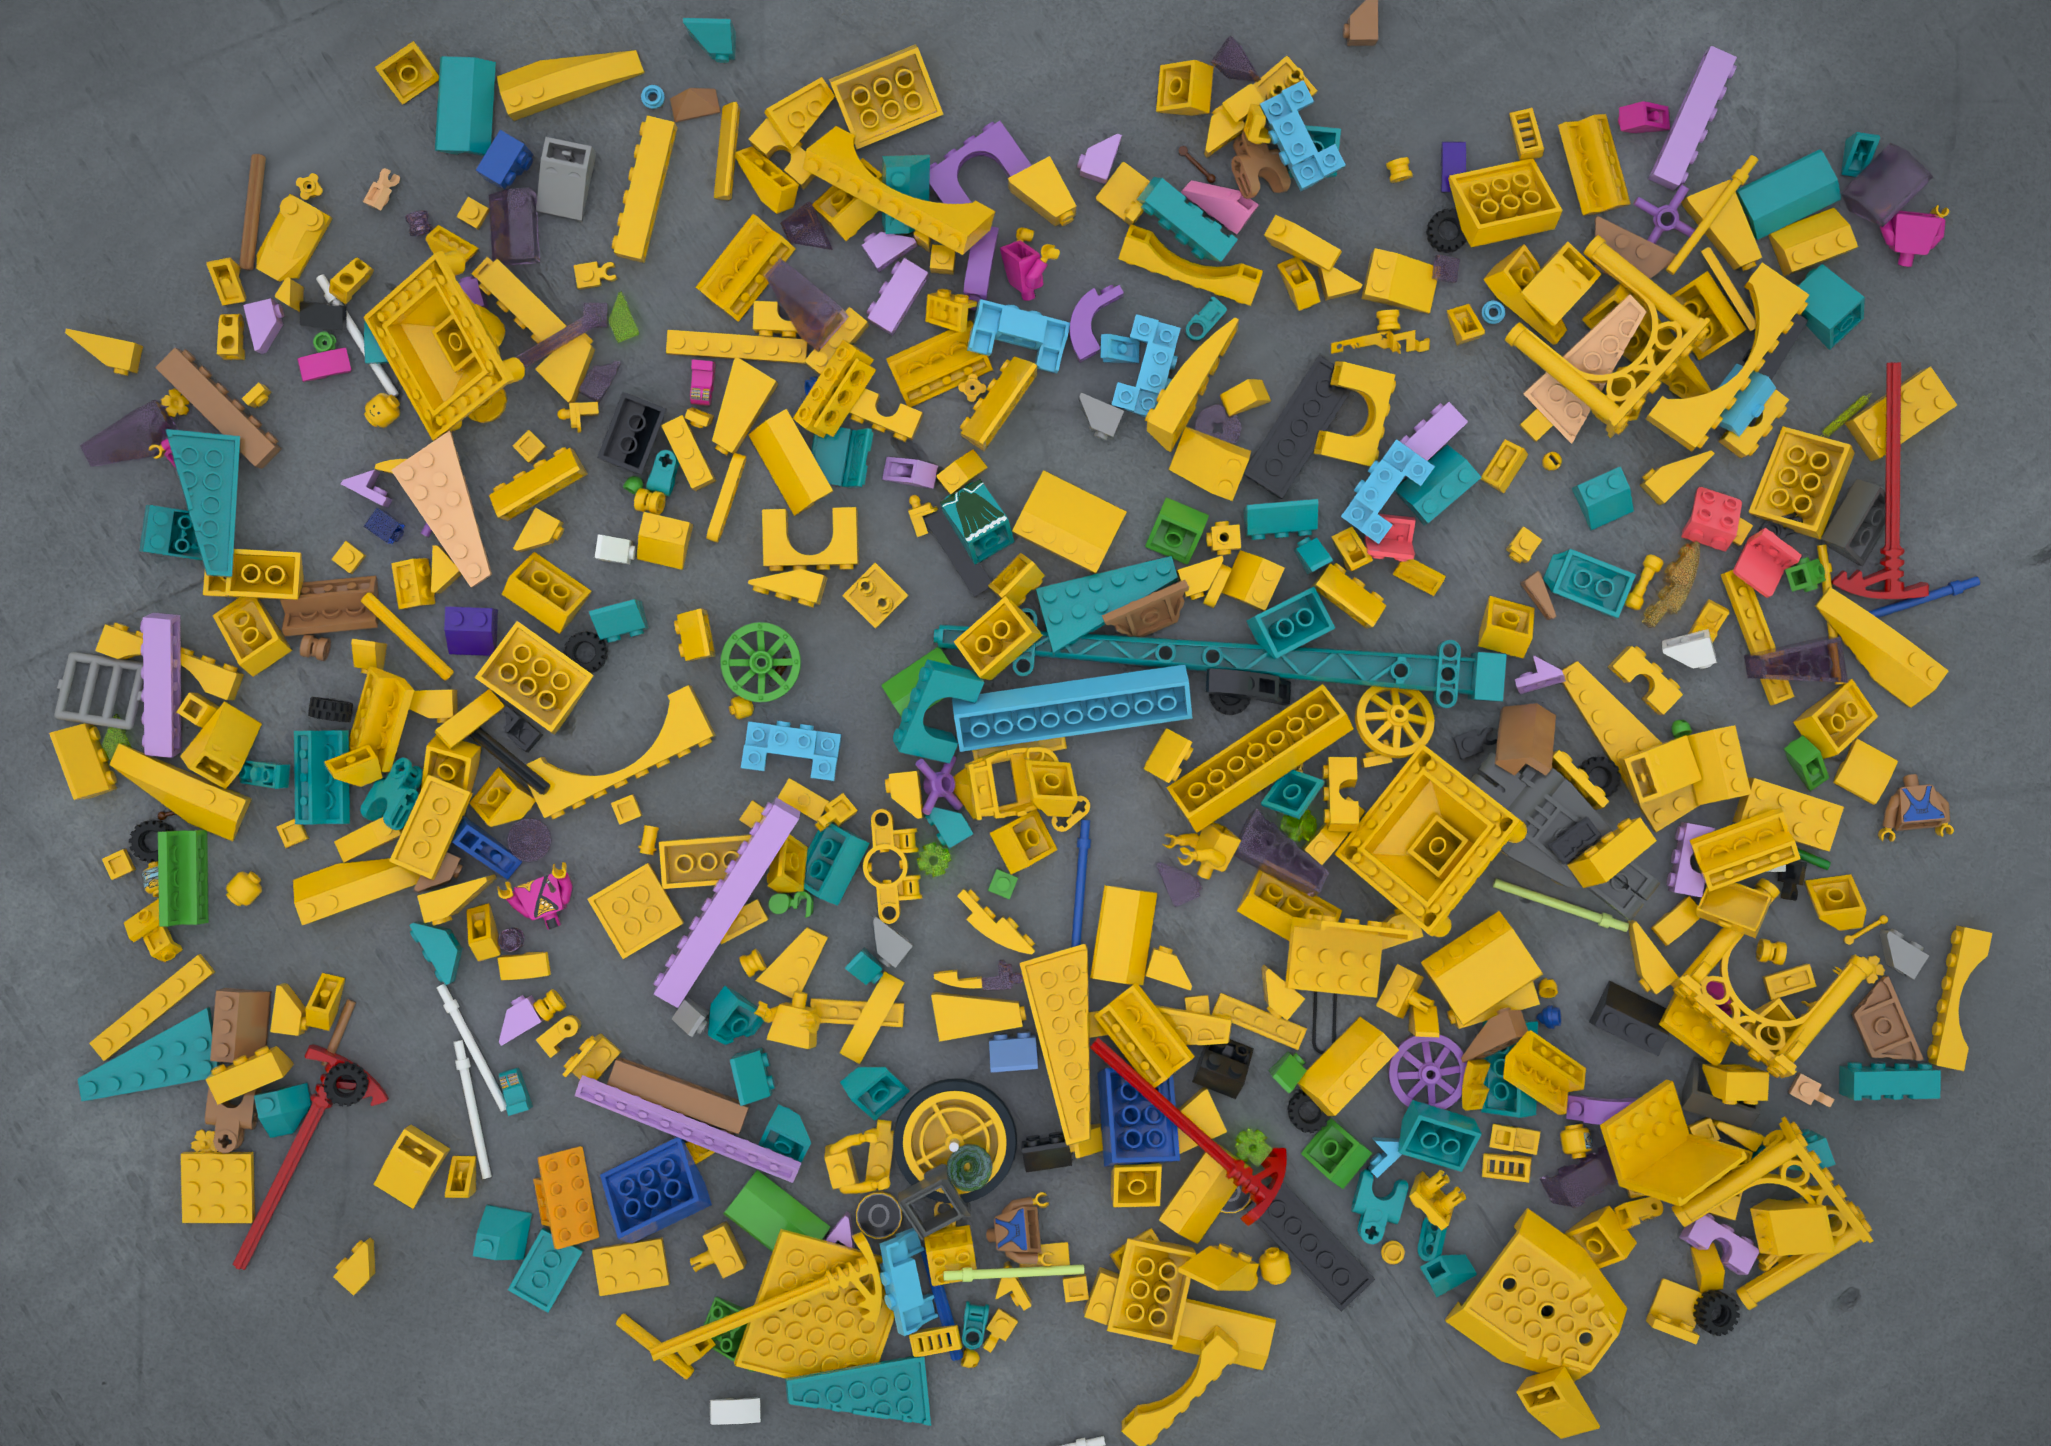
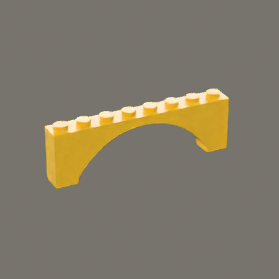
M835 126L806 149L803 163L804 170L961 255L965 254L991 229L995 211L976 200L973 203L965 204L925 201L900 193L879 181L865 168L858 158L854 148L856 136L838 126Z
M1764 263L1760 264L1744 286L1749 290L1753 302L1756 327L1752 350L1741 371L1728 383L1700 396L1684 399H1667L1662 396L1646 417L1647 421L1691 452L1696 446L1701 449L1709 438L1705 434L1710 428L1716 429L1723 419L1720 414L1724 409L1729 411L1737 401L1734 395L1738 390L1743 392L1751 382V379L1748 378L1753 370L1755 372L1760 370L1766 362L1762 359L1767 351L1772 353L1780 343L1776 340L1781 332L1786 335L1794 324L1791 321L1795 314L1800 316L1808 305L1805 302L1809 296L1808 293Z
M685 686L667 695L670 700L668 713L658 738L640 759L625 769L611 774L590 776L560 769L548 763L545 757H540L526 764L550 784V789L545 795L539 794L529 786L543 817L548 818L551 816L552 820L565 814V809L571 806L573 810L585 805V799L591 796L594 799L607 794L606 789L612 786L618 789L628 784L627 779L634 775L638 779L648 774V769L655 765L657 768H661L669 764V758L675 755L681 758L691 753L690 748L696 745L701 748L712 743L711 738L716 735L692 686Z

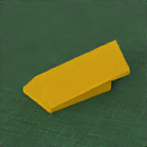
M234 549L232 577L207 576L205 571L203 595L298 600L304 581L302 554L298 552Z

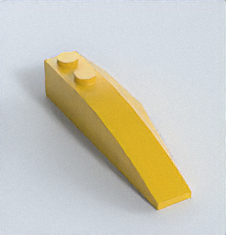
M633 50L540 60L497 76V81L506 111L510 118L516 121L644 74V70L637 51Z
M1618 284L1606 293L1582 320L1592 329L1623 299L1631 294L1647 311L1622 354L1633 363L1648 344L1651 335V318L1645 304L1622 284ZM1668 329L1659 331L1657 339L1662 345H1670L1676 339ZM1656 350L1653 355L1654 363L1658 365L1669 352L1664 353ZM1689 356L1685 359L1681 357L1676 362L1678 366L1670 376L1665 374L1660 380L1669 386L1670 391L1682 399L1711 392L1710 387Z
M1233 318L1191 355L1174 376L1166 390L1162 389L1156 400L1158 404L1155 409L1151 408L1145 418V421H1147V432L1167 451L1171 452L1185 426L1196 410L1195 405L1198 400V394L1203 396L1209 381L1208 375L1215 374L1220 362L1218 356L1223 357L1238 330L1239 319Z
M1828 587L1815 605L1832 629H1835L1841 636L1844 644L1856 655L1855 658L1859 663L1863 664L1867 669L1870 677L1909 708H1912L1932 693L1949 672L1897 631L1831 587Z
M121 743L118 744L109 764L189 824L230 841H234L252 800L248 796L229 788L224 789L205 778L152 756L145 755V753Z
M390 858L339 863L294 879V904L301 924L306 925L414 886L421 875L389 862Z

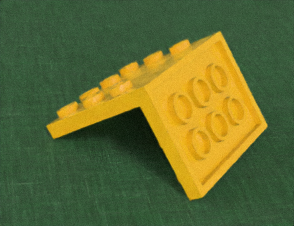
M1305 914V918L1292 917L1285 988L1377 998L1383 937L1412 940L1413 931L1404 930L1405 925L1368 921L1367 925L1359 924L1357 919L1345 918V922H1336L1337 917Z
M1667 1079L1600 1125L1619 1186L1679 1207L1685 1205L1691 1198L1703 1192L1705 1188L1720 1180L1723 1175L1735 1169L1741 1162L1747 1159L1745 1151L1689 1134L1674 1082Z

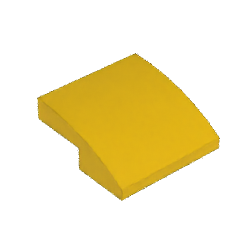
M1856 739L1852 742L1845 761L1840 764L1833 783L1875 805L1884 792L1898 761L1865 742Z

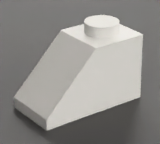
M598 535L595 552L596 559L629 565L631 560L635 559L636 546H633V541Z
M1709 629L1662 641L1664 654L1693 669L1698 667L1704 669L1717 663Z

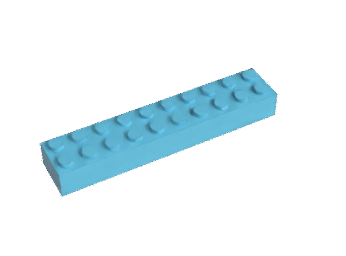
M1185 665L979 694L976 703L952 698L960 752L1192 719L1189 679Z

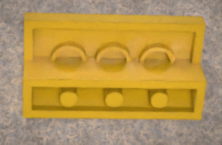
M1606 114L1592 115L1580 121L1559 124L1560 135L1582 214L1594 215L1630 205V199Z
M752 214L695 288L739 322L796 248L782 235L773 231L758 216Z
M971 320L967 321L965 332L948 330L886 358L908 407H913L959 386L961 382H965L970 374H976L979 377L993 370L987 355L967 351L970 332L973 327Z
M787 409L769 418L748 434L794 516L815 505L814 502L834 492Z
M369 666L349 737V752L369 744L378 757L382 772L391 771L414 693V689L404 678Z
M1781 807L1689 840L1709 892L1801 859Z
M1104 885L1090 978L1123 984H1135L1136 982L1139 985L1144 984L1157 893Z
M1137 982L1094 1015L1138 1074L1154 1088L1166 1081L1174 1072L1195 1057Z
M1527 1031L1505 1056L1503 1079L1556 1114L1562 1115L1567 1113L1568 1092L1584 1090L1586 1068L1533 1031Z
M1186 1298L1176 1346L1172 1345V1349L1200 1355L1201 1341L1218 1325L1238 1343V1358L1233 1364L1263 1370L1269 1355L1276 1320Z

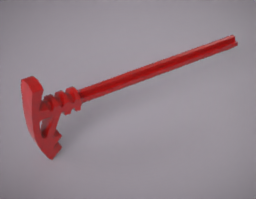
M1901 362L1886 363L1885 545L1880 549V553L1885 555L1880 560V564L1885 566V568L1863 578L1862 572L1858 569L1849 578H1847V572L1842 570L1831 581L1832 584L1849 593L1876 599H1905L1929 596L1928 583L1919 582L1904 587V582L1899 580V578L1904 576V571L1899 569V567L1904 565V560L1900 559V556L1904 554V548L1900 546ZM1885 580L1884 590L1865 589L1866 586Z
M1097 1038L1089 1048L1220 1164L1227 1172L1225 1177L1228 1179L1233 1178L1235 1186L1241 1185V1190L1245 1195L1251 1194L1250 1199L1256 1206L1240 1219L1247 1226L1258 1220L1270 1206L1283 1183L1287 1165L1286 1148H1272L1267 1154L1270 1157H1266L1260 1162L1265 1170L1253 1176V1169L1249 1166L1245 1168V1162L1242 1159L1235 1160L1100 1038ZM1271 1177L1272 1181L1267 1188L1261 1181Z
M309 1045L304 1057L306 1059L327 1062L325 1066L327 1073L320 1076L322 1083L316 1085L315 1090L317 1093L312 1094L310 1097L312 1105L232 1264L236 1266V1269L246 1270L325 1109L331 1108L333 1105L332 1100L328 1099L326 1092H324L326 1075L338 1063H345V1061L351 1064L354 1063L337 1053L327 1051L326 1048L321 1046ZM364 1069L363 1071L368 1075L369 1084L363 1098L372 1096L371 1106L387 1102L389 1098L386 1092ZM342 1076L337 1079L336 1086L338 1089L355 1090V1080L341 1079Z

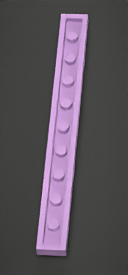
M582 1075L575 1093L576 1097L791 1183L795 1180L801 1162L791 1157H786L768 1148L731 1135L726 1131H721L703 1122L686 1117L681 1113H676L661 1105L651 1103L638 1096L621 1091L616 1087L601 1083L596 1079Z

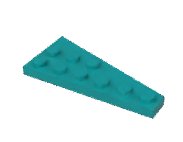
M166 429V435L206 575L232 577L240 436Z

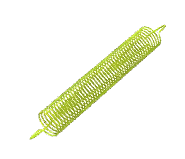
M1865 395L1861 396L1839 418L1837 417L1832 421L1831 425L1829 424L1824 428L1823 432L1829 437L1833 434L1832 431L1835 432L1841 427L1840 424L1843 425L1857 411L1869 402V399L1866 400L1864 398Z

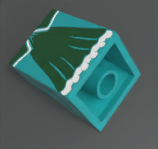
M981 479L967 484L962 490L948 495L940 502L944 515L974 565L1015 542L1009 519Z

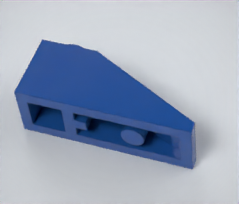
M465 816L462 817L452 843L508 880L522 863V860L481 827Z

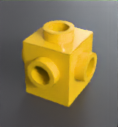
M1229 521L1215 522V526L1211 527L1210 532L1206 533L1207 547L1211 546V552L1217 551V555H1230L1231 550L1241 549L1240 525H1229ZM1220 535L1226 537V542L1220 540Z

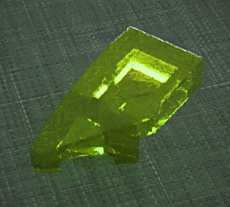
M620 291L608 320L618 343L640 334L622 291Z
M118 713L113 716V718L120 719ZM109 727L102 746L110 762L119 743L132 748L125 735L126 729Z

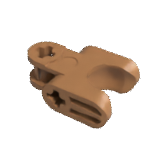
M1243 131L1242 135L1238 136L1234 141L1233 147L1237 156L1233 157L1231 163L1241 195L1246 199L1254 198L1260 190L1258 177L1264 178L1274 192H1286L1290 187L1291 180L1286 166L1281 162L1279 151L1277 149L1269 150L1267 144L1263 142L1262 144H1254L1248 141Z
M261 1087L245 1093L240 1105H233L229 1101L217 1105L210 1088H208L205 1123L216 1125L213 1142L219 1152L229 1153L239 1148L244 1141L245 1129H255L258 1113L254 1095L261 1093ZM228 1136V1139L232 1140V1143L229 1144V1141L225 1140V1137Z

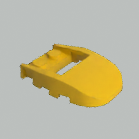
M1025 747L995 751L966 763L965 768H967L974 811L973 817L977 820H982L984 816H993L996 819L1007 816L1020 817L1027 815V812L1032 810H1040L1032 801L1025 762L1026 760L1059 762L1057 756L1047 748ZM1010 758L1017 802L998 806L991 762Z

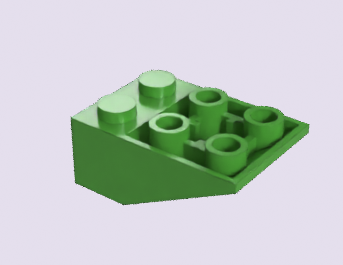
M715 1297L704 1325L746 1308ZM747 1324L712 1337L711 1339L716 1344L712 1349L735 1361Z

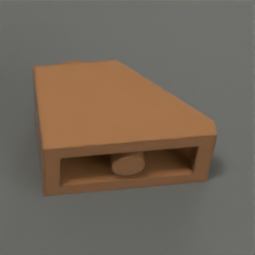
M1365 0L1350 15L1347 24L1343 25V38H1347V46L1376 45L1378 41V0Z
M446 852L435 879L432 880L421 875L414 888V892L419 894L450 883L453 877L457 879L463 868L460 865L461 858Z

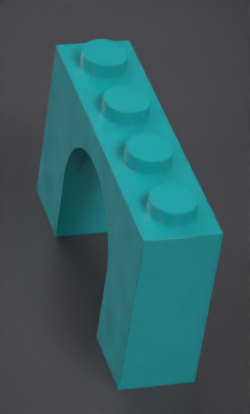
M927 659L925 666L920 669L917 685L911 691L910 702L902 712L900 726L893 735V742L898 751L950 764L958 746L957 740L952 732L924 725V714L932 703L945 697H953L976 703L984 685L983 679L973 670Z

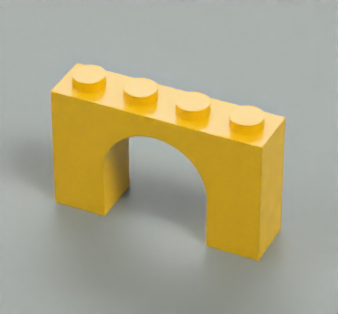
M1336 361L1330 385L1358 392L1367 403L1368 418L1364 427L1358 433L1351 436L1319 431L1314 454L1371 467L1379 457L1378 445L1384 435L1385 428L1383 424L1385 417L1388 416L1390 411V395L1394 392L1396 386L1395 374L1343 361Z
M856 507L832 508V540L824 551L816 555H804L798 553L792 547L788 536V511L786 509H763V566L769 567V571H783V567H793V571L799 569L807 570V566H816V570H830V566L838 565L840 570L854 569V565H859L858 509Z

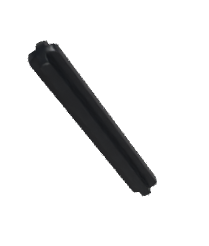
M481 727L469 735L541 795H545L550 789L548 782Z

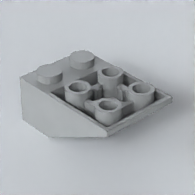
M545 137L540 163L536 212L579 221L583 220L596 158V151L592 146Z

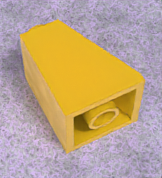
M1050 156L1008 178L1010 192L1054 226L1059 224L1065 226L1074 220L1073 217L1076 216L1077 206Z

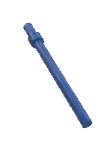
M1978 576L1963 581L1956 580L1948 583V586L1930 591L1929 596L1908 598L1868 612L1880 618L1944 596L1961 594L1963 590L1980 585V580Z
M1081 819L1080 838H1077L1079 852L1071 948L1081 945L1088 848H1091V839H1089L1090 820Z

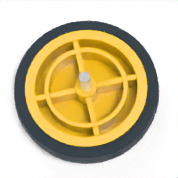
M966 1079L940 1080L917 1091L901 1109L895 1123L893 1149L899 1169L911 1186L922 1181L925 1172L940 1164L948 1166L950 1156L965 1145L981 1148L984 1151V1155L990 1159L988 1164L990 1165V1171L987 1173V1177L980 1181L981 1187L974 1186L968 1189L957 1186L953 1180V1175L951 1174L953 1169L952 1162L959 1153L962 1154L964 1151L976 1152L979 1155L982 1169L976 1177L973 1175L974 1177L967 1178L977 1169V1162L974 1156L972 1157L967 1154L963 1158L960 1157L955 1163L957 1167L955 1172L957 1180L961 1181L960 1173L965 1184L970 1185L978 1176H983V1172L986 1169L983 1158L976 1149L969 1150L967 1148L952 1158L949 1167L950 1181L965 1203L977 1200L993 1191L1004 1180L1011 1169L1017 1150L1015 1123L1005 1103L989 1088ZM942 1188L926 1195V1197L935 1201L951 1204Z

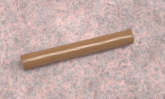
M347 999L327 1051L336 1053L355 1007V1001ZM322 1061L321 1065L326 1066L327 1062Z

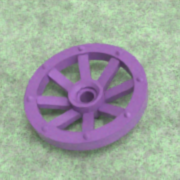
M1439 1034V1037H1416L1412 1035L1403 1040L1397 1046L1399 1051L1390 1059L1388 1066L1389 1082L1398 1099L1409 1107L1416 1094L1427 1085L1428 1103L1425 1104L1447 1109L1457 1102L1462 1096V1084L1467 1062H1462L1461 1060L1464 1053L1459 1046ZM1429 1041L1444 1045L1434 1062H1432ZM1418 1043L1422 1045L1424 1062L1422 1063L1407 1051ZM1450 1051H1452L1458 1065L1440 1068ZM1403 1056L1413 1064L1417 1071L1397 1072L1401 1057ZM1429 1070H1433V1076L1428 1078L1426 1073ZM1459 1073L1455 1088L1441 1078L1445 1075ZM1419 1079L1406 1094L1401 1089L1398 1080ZM1435 1084H1438L1450 1095L1436 1102Z

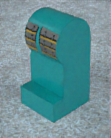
M517 1067L499 1073V1081L503 1089L508 1116L531 1109L533 1105L520 1069Z

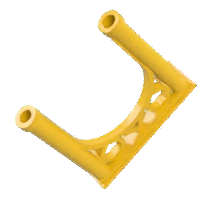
M1597 235L1586 247L1583 254L1637 296L1645 304L1650 314L1651 335L1641 355L1633 363L1620 371L1606 375H1593L1578 370L1520 322L1512 328L1504 341L1511 347H1517L1589 406L1592 413L1601 422L1607 424V436L1612 438L1615 433L1620 435L1625 430L1630 419L1628 415L1633 410L1637 412L1644 405L1646 400L1643 398L1649 392L1653 394L1660 387L1662 377L1665 374L1670 376L1678 366L1676 362L1681 357L1685 359L1694 349V346L1699 348L1710 331L1708 329L1710 319H1703L1702 317L1699 319L1606 244V240ZM1656 309L1670 321L1658 324ZM1672 329L1676 333V339L1670 345H1662L1657 339L1659 331ZM1656 350L1664 353L1669 352L1658 365L1654 363L1653 355ZM1641 372L1648 373L1649 375L1636 388L1635 379L1629 374L1632 373L1635 376ZM1613 381H1628L1630 390L1624 396L1614 395L1611 391ZM1591 383H1607L1606 395Z
M1761 878L1755 885V890L1771 895V902L1780 894L1778 888L1764 878ZM1723 927L1684 974L1670 984L1674 988L1673 992L1682 999H1688L1696 1012L1701 1015H1707L1711 1019L1710 1023L1720 1031L1722 1029L1730 1035L1729 1039L1734 1044L1745 1047L1749 1051L1747 1054L1753 1060L1764 1063L1767 1066L1766 1070L1772 1076L1780 1077L1781 1079L1792 1076L1797 1072L1795 1071L1797 1066L1794 1064L1797 1058L1862 980L1868 978L1874 969L1867 961L1855 955L1805 1015L1791 1021L1770 1020L1750 1010L1734 992L1728 976V960L1732 949L1744 934ZM1720 961V977H1708L1707 975ZM1709 982L1722 984L1724 996L1721 1000H1716L1707 993L1706 986ZM1729 999L1732 1002L1728 1004L1732 1009V1018L1718 1007V1005L1726 1003ZM1743 1022L1752 1025L1755 1022L1760 1024L1754 1029L1753 1036L1740 1026ZM1799 1025L1785 1042L1786 1036L1783 1028ZM1762 1028H1775L1778 1035L1776 1045H1769L1761 1038Z
M1785 1116L1781 1118L1782 1122L1779 1123L1782 1130L1770 1132L1763 1140V1145L1766 1148L1751 1161L1710 1185L1703 1192L1691 1198L1685 1205L1680 1207L1674 1205L1671 1207L1680 1223L1687 1227L1746 1189L1765 1183L1787 1186L1801 1194L1809 1204L1822 1205V1201L1827 1195L1835 1204V1206L1826 1205L1827 1214H1835L1829 1220L1835 1251L1833 1253L1793 1255L1736 1289L1739 1298L1748 1310L1758 1306L1757 1303L1858 1241L1862 1240L1863 1243L1874 1241L1869 1233L1872 1231V1228L1866 1221V1217L1861 1209L1855 1206L1852 1201L1849 1202V1200L1846 1201L1844 1199L1847 1195L1839 1184L1835 1186L1832 1183L1834 1177L1827 1167L1822 1169L1819 1165L1821 1160L1815 1151L1809 1152L1806 1148L1808 1143L1795 1122L1790 1123ZM1791 1165H1798L1802 1168L1803 1172L1797 1178H1790L1786 1176L1787 1168ZM1779 1167V1174L1769 1173ZM1810 1172L1819 1185L1810 1186L1806 1184L1810 1178Z

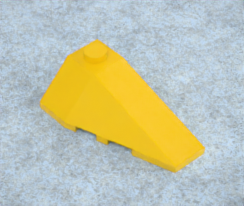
M1523 244L1497 263L1483 280L1501 302L1550 343L1555 345L1567 331L1563 319L1561 318L1555 326H1552L1520 295L1521 291L1540 270L1538 262L1526 245Z

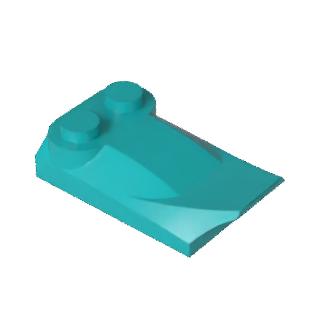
M1568 549L1565 552L1553 554L1543 581L1548 585L1552 593L1618 619L1636 574L1578 551Z

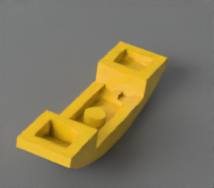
M884 971L844 1043L840 1054L858 1064L861 1063L903 987L904 981Z

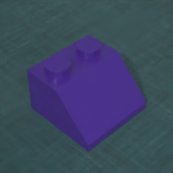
M445 607L444 631L449 654L491 656L497 648L498 609Z

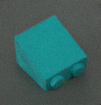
M1823 264L1817 269L1809 271L1805 280L1800 285H1796L1809 294L1805 300L1808 305L1801 313V316L1808 319L1806 326L1829 350L1864 319L1865 297Z

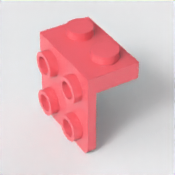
M1699 487L1695 493L1691 517L1683 528L1681 537L1726 552L1737 536L1742 501L1704 487Z
M1379 514L1393 525L1379 544L1368 536H1364L1367 554L1376 559L1393 557L1395 560L1403 562L1408 561V559H1414L1415 552L1412 540L1416 522L1415 518Z
M1764 528L1748 538L1733 572L1764 597L1769 598L1773 595L1784 570L1798 563L1802 555L1773 532Z

